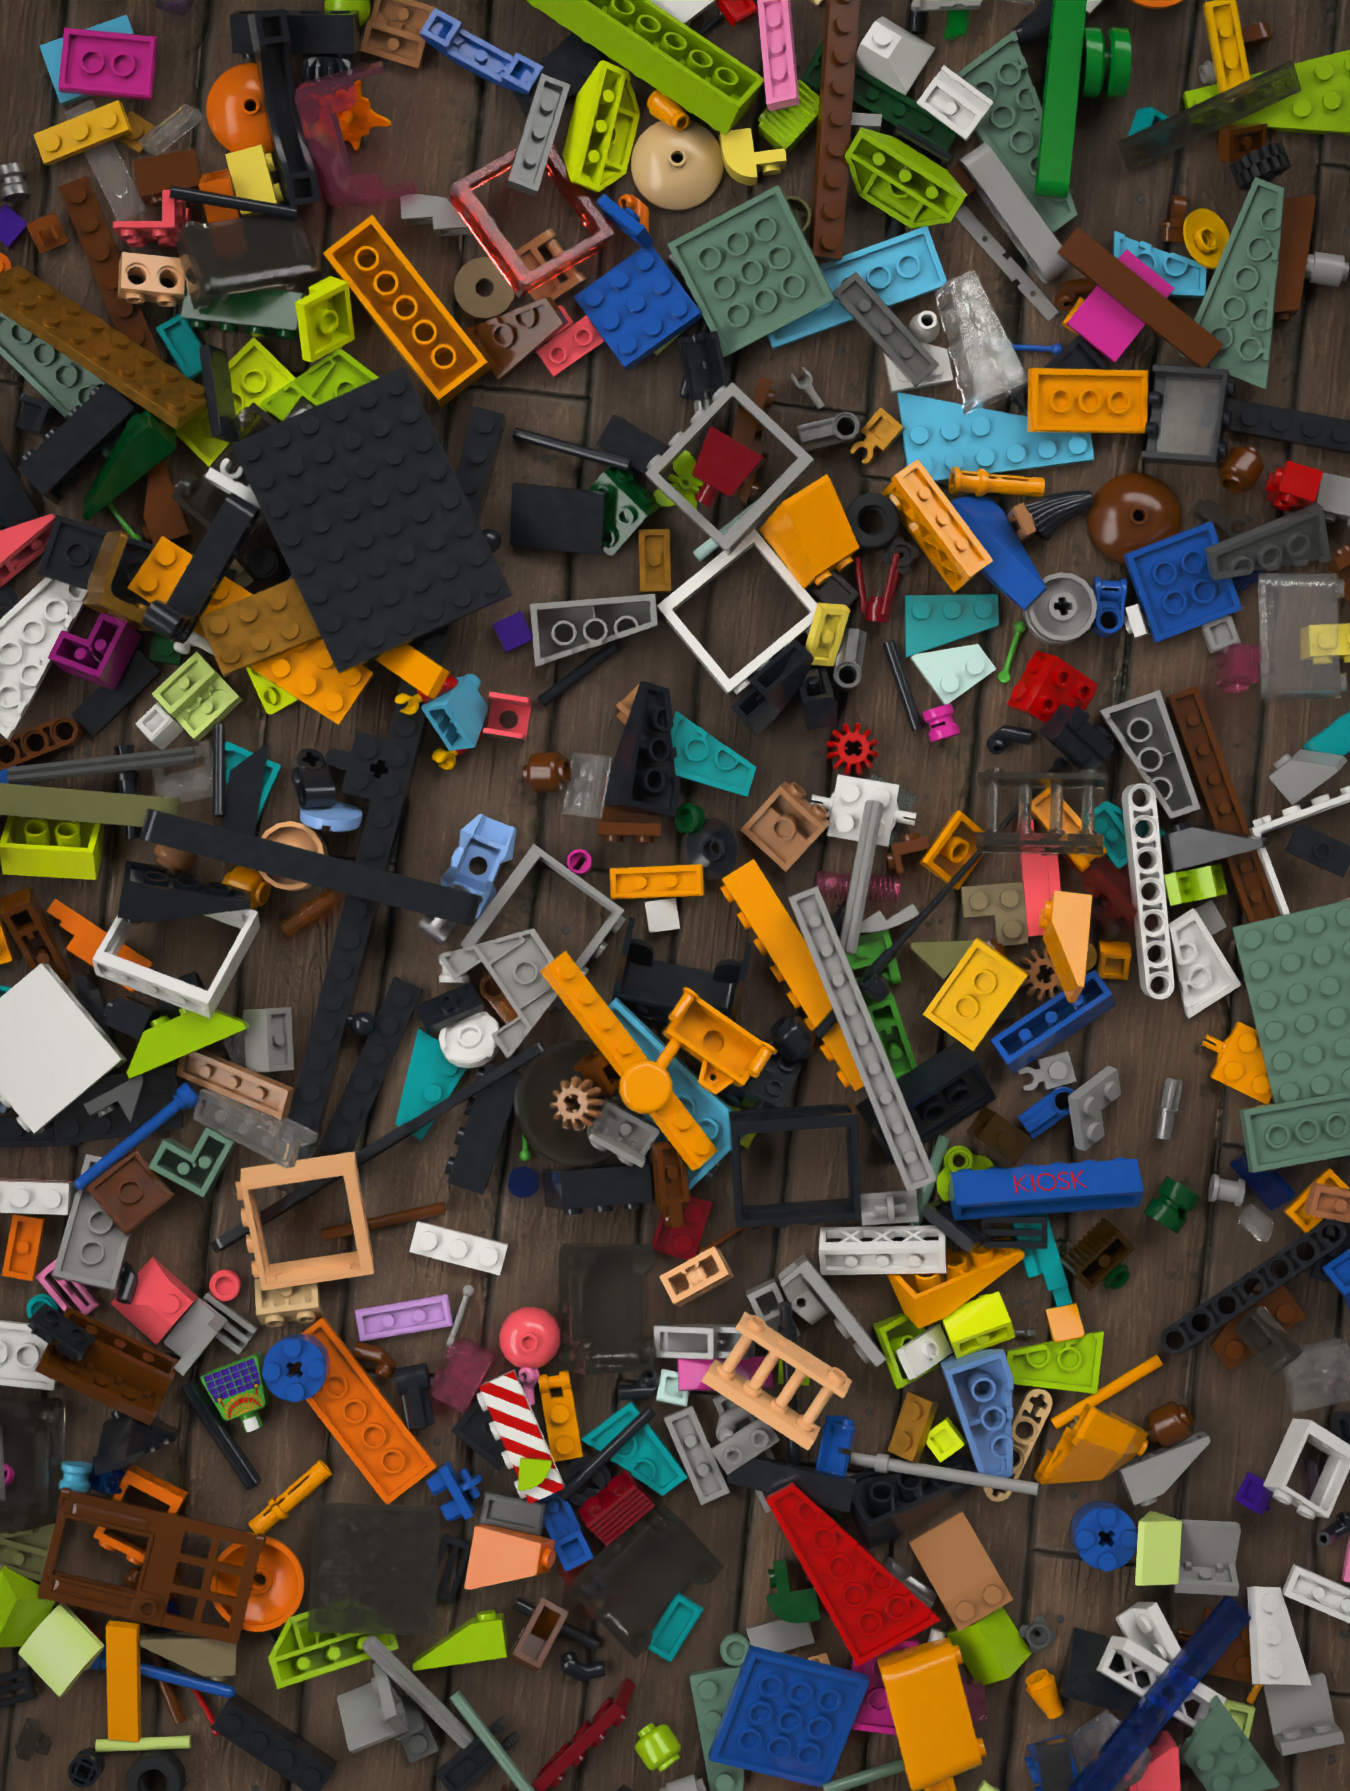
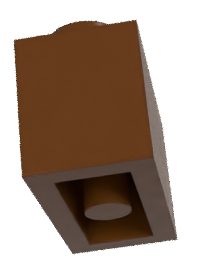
M194 149L133 160L139 196L145 205L161 207L162 190H170L171 185L199 190L198 183L202 170L199 156Z

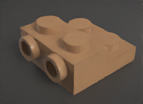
M786 781L776 789L740 829L785 872L790 869L831 824L827 819L829 814L825 808L817 803L811 805L804 798L806 792L801 786L795 782L789 784Z

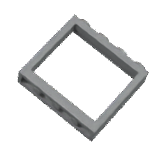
M733 382L728 387L722 386L712 397L714 402L706 410L700 409L691 418L690 423L692 425L684 433L679 431L668 443L670 448L662 456L660 454L656 455L648 463V471L645 473L647 478L728 556L815 466L814 459ZM735 399L797 459L729 531L723 535L678 493L661 474L720 412Z
M533 844L477 920L474 927L466 935L460 946L465 948L477 945L535 865L541 860L612 912L575 962L582 973L586 975L589 971L585 967L592 956L598 959L608 944L604 942L606 936L610 931L616 934L626 921L622 916L625 910ZM559 996L549 1006V1011H552L555 1007L559 1010L563 1007L564 1003Z

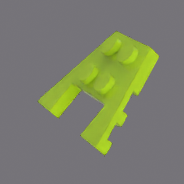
M339 348L299 377L290 381L280 390L264 399L260 406L282 422L301 397L314 406H318L379 377Z

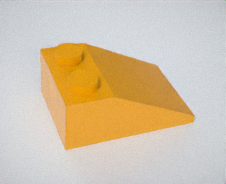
M1054 890L1050 900H1045L1044 908L1040 910L1038 928H1043V941L1068 1003H1075L1085 983L1092 895Z

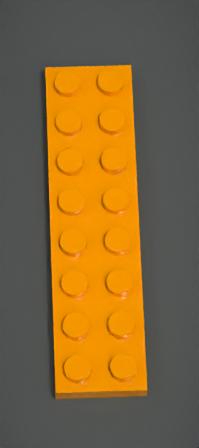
M162 536L127 588L150 604L155 599L167 602L193 555ZM224 576L203 615L253 594ZM199 620L193 632L208 641ZM321 638L249 667L338 726L342 724L374 675L372 671L363 665L339 675Z

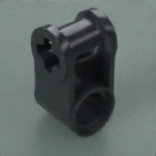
M312 748L302 749L296 758L298 766L293 769L291 774L300 807L305 809L333 806L336 802V788L330 777L324 756L318 750Z

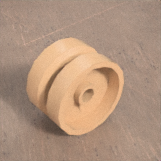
M292 821L277 823L266 830L261 837L329 856L327 844L322 836L311 827ZM259 871L264 880L276 888L300 891L313 886L308 883Z

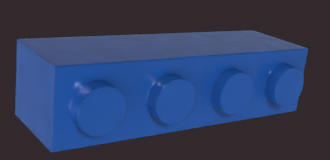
M1093 970L1085 976L1084 988L1075 1003H1068L1065 993L1062 991L992 1038L991 1042L1010 1072L1014 1074L1114 1007L1116 1003L1113 994L1098 973Z

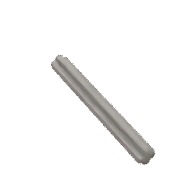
M867 800L863 811L840 935V942L845 954H855L857 951L883 811V803L875 800Z
M370 1636L362 1644L364 1651L461 1748L464 1749L474 1740V1735L376 1636Z

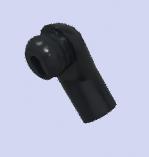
M1350 1512L1337 1513V1522L1330 1524L1316 1535V1541L1320 1546L1327 1547L1350 1533Z

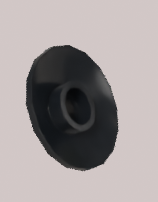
M717 818L705 819L700 832L695 835H688L686 844L687 858L691 865L703 864L704 878L709 880L722 879L733 871L737 865L740 853L739 842L733 828L725 821Z

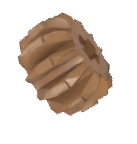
M1043 948L1041 958L1038 951L1033 949L1030 951L1033 961L1027 957L1021 958V962L1028 966L1027 969H1021L1029 974L1021 986L1030 984L1025 993L1027 996L1034 994L1037 989V1000L1042 1001L1046 990L1048 996L1052 999L1056 996L1053 987L1060 991H1063L1051 958L1049 959L1047 948ZM1043 965V969L1049 968L1050 974L1046 976L1047 981L1043 983V979H1037L1036 974L1040 973L1039 967Z
M573 1077L571 1083L566 1080L560 1082L562 1091L554 1090L552 1092L558 1098L557 1102L550 1104L551 1108H558L553 1118L555 1120H563L562 1126L565 1129H570L573 1126L575 1131H582L584 1125L593 1127L595 1125L593 1117L601 1118L603 1116L601 1111L597 1110V1106H602L605 1102L596 1098L602 1090L599 1087L592 1088V1080L585 1079L582 1081L580 1077ZM575 1099H578L577 1102L581 1104L580 1109H577L578 1106L574 1103Z

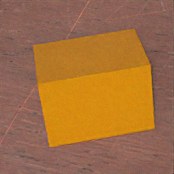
M958 810L952 814L918 863L948 883L988 839L989 835ZM981 857L953 887L954 889L959 890Z

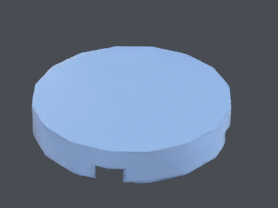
M336 801L333 806L305 809L300 807L299 818L304 825L319 830L322 829V825L331 826L330 831L347 832L355 830L360 826L362 810L348 803Z

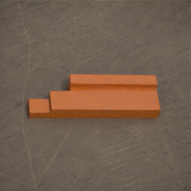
M54 899L46 912L61 921L60 928L74 936L66 950L94 968L92 958L107 932L57 899ZM123 944L117 957L149 969L154 965L153 962ZM116 983L124 989H126L127 991H129L130 993H132L133 995L136 992V990Z

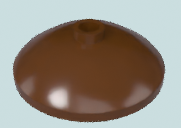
M1143 473L1122 474L1109 480L1094 496V506L1088 512V528L1094 544L1107 558L1122 565H1126L1123 554L1180 533L1181 510L1174 493L1159 479ZM1135 511H1140L1143 514L1142 521H1136L1133 518Z

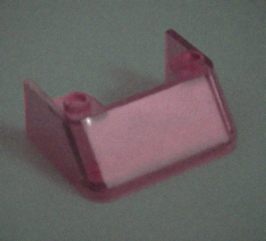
M382 61L305 81L296 89L295 103L324 200L331 206L369 205L417 192L415 179L383 187L381 179L372 172L353 174L336 113L350 109L356 102L357 91L354 81L384 73Z

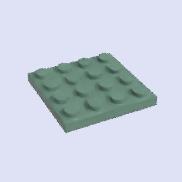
M776 185L667 244L710 331L718 330L723 357L744 348L835 300L831 288L780 185Z

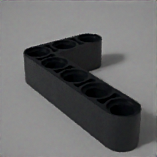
M231 493L221 506L168 601L155 599L147 609L142 619V624L170 641L185 643L198 624V617L203 615L260 514V508Z

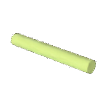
M191 1735L141 1737L139 1742L96 1739L95 1749L96 1752L190 1749L192 1740Z

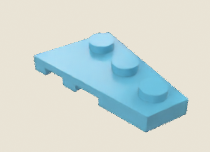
M1114 231L1112 255L1118 259L1126 249L1129 250L1175 288L1168 296L1169 298H1204L1207 268L1192 259L1173 252L1162 251L1152 247L1149 243L1138 242L1125 237V234Z

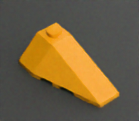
M1004 1237V1238H999V1239H994V1240H1011V1239H1010L1009 1237ZM984 1244L969 1253L965 1250L952 1252L951 1248H947L946 1273L887 1274L903 1312L920 1329L949 1316L1024 1259L1025 1254L1020 1248H984Z

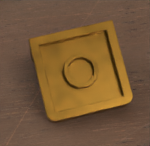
M123 531L107 532L87 585L88 594L83 604L100 613L102 612L126 621L136 630L153 631L142 624V619L149 607L140 603H136V605L126 603L116 598L111 591V583L129 534Z

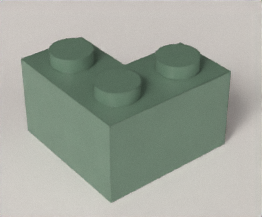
M213 1125L205 1128L194 1150L172 1138H167L162 1141L148 1168L204 1198L210 1195L239 1139Z

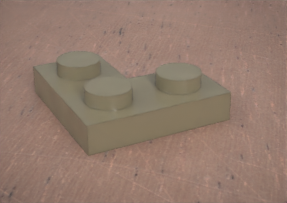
M1023 882L960 887L963 918L994 915L995 938L999 944L1002 943L1003 946L1029 944Z

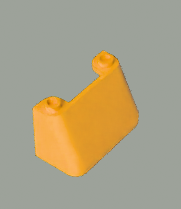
M949 1637L876 1656L911 1791L928 1788L982 1765L981 1758L986 1757L987 1754L982 1737L976 1739L958 1669V1665L963 1664L959 1646H952Z

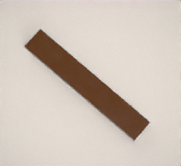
M1079 227L1073 231L1058 250L1057 254L1197 367L1205 368L1224 345Z

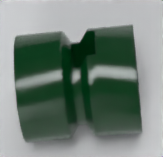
M1166 1175L1157 1190L1159 1197L1152 1198L1143 1213L1178 1234L1187 1221L1185 1213L1192 1212L1201 1197Z

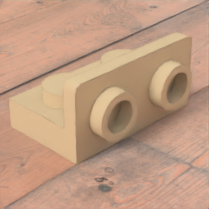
M254 1279L256 1316L262 1325L280 1327L284 1325V1322L291 1321L311 1323L315 1321V1318L323 1317V1310L320 1306L319 1282L262 1291L259 1279Z

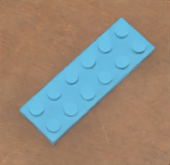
M928 226L842 256V260L838 262L828 261L819 265L832 293L852 274L857 272L888 308L948 286ZM835 299L768 334L767 337L772 350L854 321V319Z

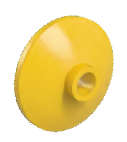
M1200 208L1192 211L1186 217L1183 226L1184 241L1193 259L1205 268L1216 269L1230 237L1229 230L1224 221L1213 211Z

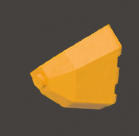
M1086 1403L1073 1429L1067 1426L1054 1451L1047 1449L1034 1474V1478L1041 1484L1102 1480L1131 1461L1136 1455L1139 1457L1143 1455L1149 1442L1146 1439L1148 1433L1143 1428L1111 1411L1108 1415Z

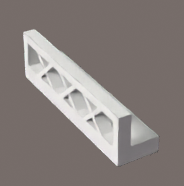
M935 1225L820 1227V1274L946 1273V1235ZM938 1236H939V1240H932V1241H925V1240H923V1238H925V1237H938ZM894 1237H903V1238H905V1239L902 1240V1241H893V1240H891V1239H893ZM827 1238L842 1239L840 1242H827ZM862 1238H873V1239H874V1240H872V1241H870V1242H862V1241H860Z
M1112 1636L1097 1668V1671L1191 1728L1195 1726L1199 1718L1204 1720L1209 1709L1212 1707L1210 1701L1215 1695L1219 1697L1223 1704L1226 1701V1698L1128 1638ZM1115 1653L1123 1657L1126 1670L1116 1673L1109 1669ZM1144 1669L1148 1672L1151 1685L1141 1688L1137 1685L1134 1673ZM1169 1684L1172 1686L1175 1700L1165 1703L1162 1701L1159 1687ZM1192 1699L1200 1703L1194 1720L1187 1716L1184 1702Z

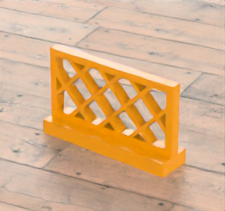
M918 459L892 477V482L881 494L890 498L896 505L900 521L954 593L957 592L977 573L988 566L993 559Z

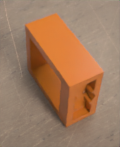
M133 1464L127 1470L113 1499L122 1501L131 1485L171 1506L168 1512L178 1515L188 1492ZM98 1526L93 1537L99 1540L98 1544L109 1551L117 1549L126 1554V1559L139 1566L143 1565L145 1549L107 1530L108 1528Z

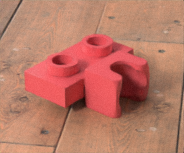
M559 305L558 308L569 323L536 351L552 377H555L604 343L603 338L587 315L573 324L572 319L562 305Z

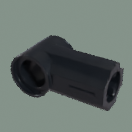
M427 1363L395 1368L396 1386L399 1396H402L408 1429H417L434 1424L435 1419L429 1393L431 1381Z

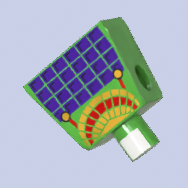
M261 1352L208 1371L200 1377L222 1418L228 1421L240 1416L245 1433L263 1426L257 1409L263 1408L270 1403L269 1390L262 1376L263 1359Z

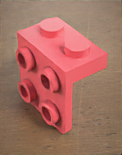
M162 190V221H114L113 230L130 247L140 248L146 247V243H158L161 247L173 248L177 247V243H186V227H191L190 208H186L183 200L169 198L170 190Z

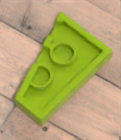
M1104 1331L1086 1333L1084 1337L1060 1342L1052 1340L1006 1350L1005 1356L1014 1379L1013 1384L1097 1394Z

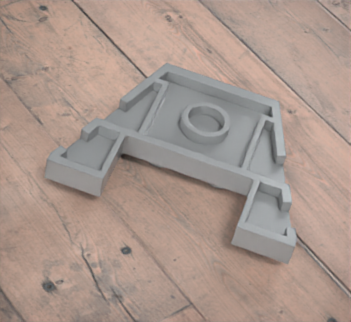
M534 928L442 953L438 956L454 980L478 964L483 963L518 1015L517 1018L491 1034L506 1058L512 1056L558 996L540 973V970L554 960V957Z

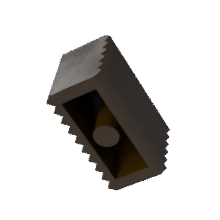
M1101 1218V1222L1097 1223L1096 1227H1092V1231H1088L1087 1235H1083V1240H1078V1244H1074V1248H1069V1253H1065V1257H1060V1262L1084 1287L1091 1291L1136 1248L1120 1230L1106 1218Z

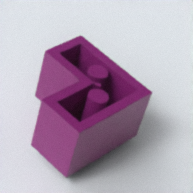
M101 612L87 640L61 630L48 659L64 672L115 691L142 635L128 622Z

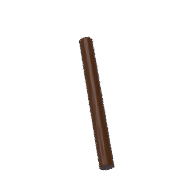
M444 1202L372 1217L367 1219L368 1229L371 1231L446 1214ZM352 1222L323 1228L321 1233L323 1240L327 1241L353 1235L354 1230Z
M133 1621V1623L140 1624V1638L142 1632H151L148 1624ZM144 1648L151 1665L165 1668L160 1655ZM157 1680L174 1724L177 1725L184 1722L186 1717L173 1685Z

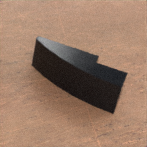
M795 639L749 679L754 687L734 703L731 709L756 737L774 721L795 695L806 677L814 657Z

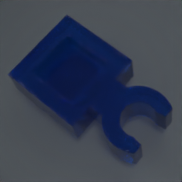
M93 1456V1472H91L90 1479L91 1488L100 1494H121L122 1489L118 1486V1478L124 1477L123 1470L116 1469L95 1475L96 1456Z

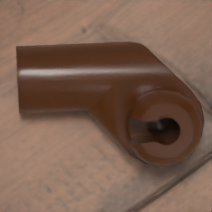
M360 1341L355 1344L354 1356L374 1361L378 1365L375 1373L379 1377L388 1379L392 1376V1371L396 1368L395 1361L382 1347Z

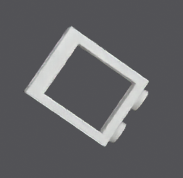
M1293 1418L1263 1486L1273 1492L1272 1497L1277 1501L1296 1506V1512L1311 1520H1314L1315 1516L1329 1518L1350 1470V1445L1312 1420ZM1306 1441L1329 1455L1310 1501L1286 1486Z

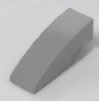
M400 194L401 219L404 227L433 225L436 237L497 233L495 218L462 202L439 196Z
M737 1324L655 1325L654 1357L709 1360L727 1358L742 1336V1333L735 1329ZM754 1341L742 1359H749L755 1356Z

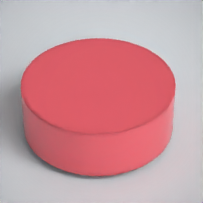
M231 1269L218 1271L212 1276L209 1283L211 1294L220 1301L234 1299L242 1288L240 1276Z

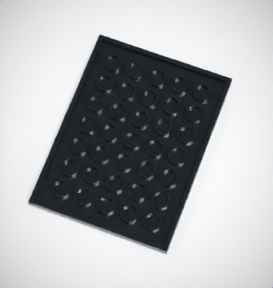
M405 367L399 368L231 444L339 675L512 596L505 577Z

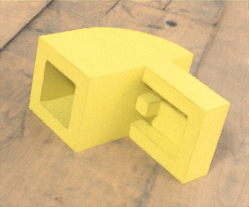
M751 128L730 130L726 136L720 132L719 141L724 168L737 182L745 185H757V173L762 172L763 175L770 176L780 173L781 169H786L785 148L754 152Z

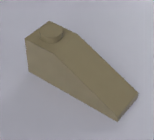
M186 1632L141 1633V1647L204 1677L210 1676V1679L213 1681H225L229 1679V1676H236V1644Z

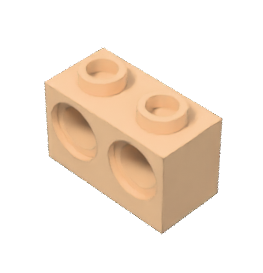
M122 252L118 275L119 299H126V302L131 304H142L145 301L157 302L162 307H174L176 304H181L185 289V258ZM131 275L139 276L143 283L139 285L133 284L128 277ZM160 279H170L175 286L172 288L164 287L160 283Z

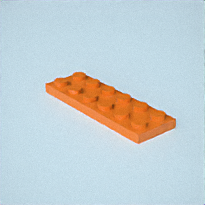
M323 1316L301 1334L314 1336L326 1347L330 1361L329 1376L323 1386L313 1396L305 1400L381 1499L388 1505L435 1469L437 1463L414 1433L408 1429L404 1420ZM297 1361L295 1364H292L291 1370L294 1373L301 1372V1362Z

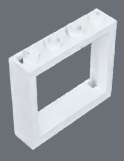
M754 529L729 556L724 551L721 552L659 603L657 611L724 692L729 695L734 691L737 695L751 684L748 680L749 677L762 669L772 658L783 651L804 632L809 635L817 603L802 588L789 569ZM755 546L810 613L729 679L674 611L750 548Z
M1350 785L1341 788L1342 795L1330 799L1328 793L1311 799L1312 806L1301 809L1300 805L1297 804L1281 810L1283 816L1272 820L1270 815L1252 821L1254 827L1249 828L1251 835L1261 837V834L1350 802ZM1266 847L1256 849L1279 914H1289V909Z
M252 909L205 915L241 929L208 991L117 957L135 925L125 922L123 918L117 917L92 958L95 974L211 1019L260 928L258 912Z

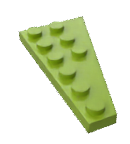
M1350 49L1250 75L1252 91L1220 98L1217 84L1186 91L1182 95L1190 125L1218 127L1220 124L1267 123V129H1277L1276 131L1338 133L1350 136Z

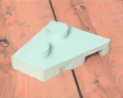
M979 644L915 654L910 658L944 705L951 703L996 670Z

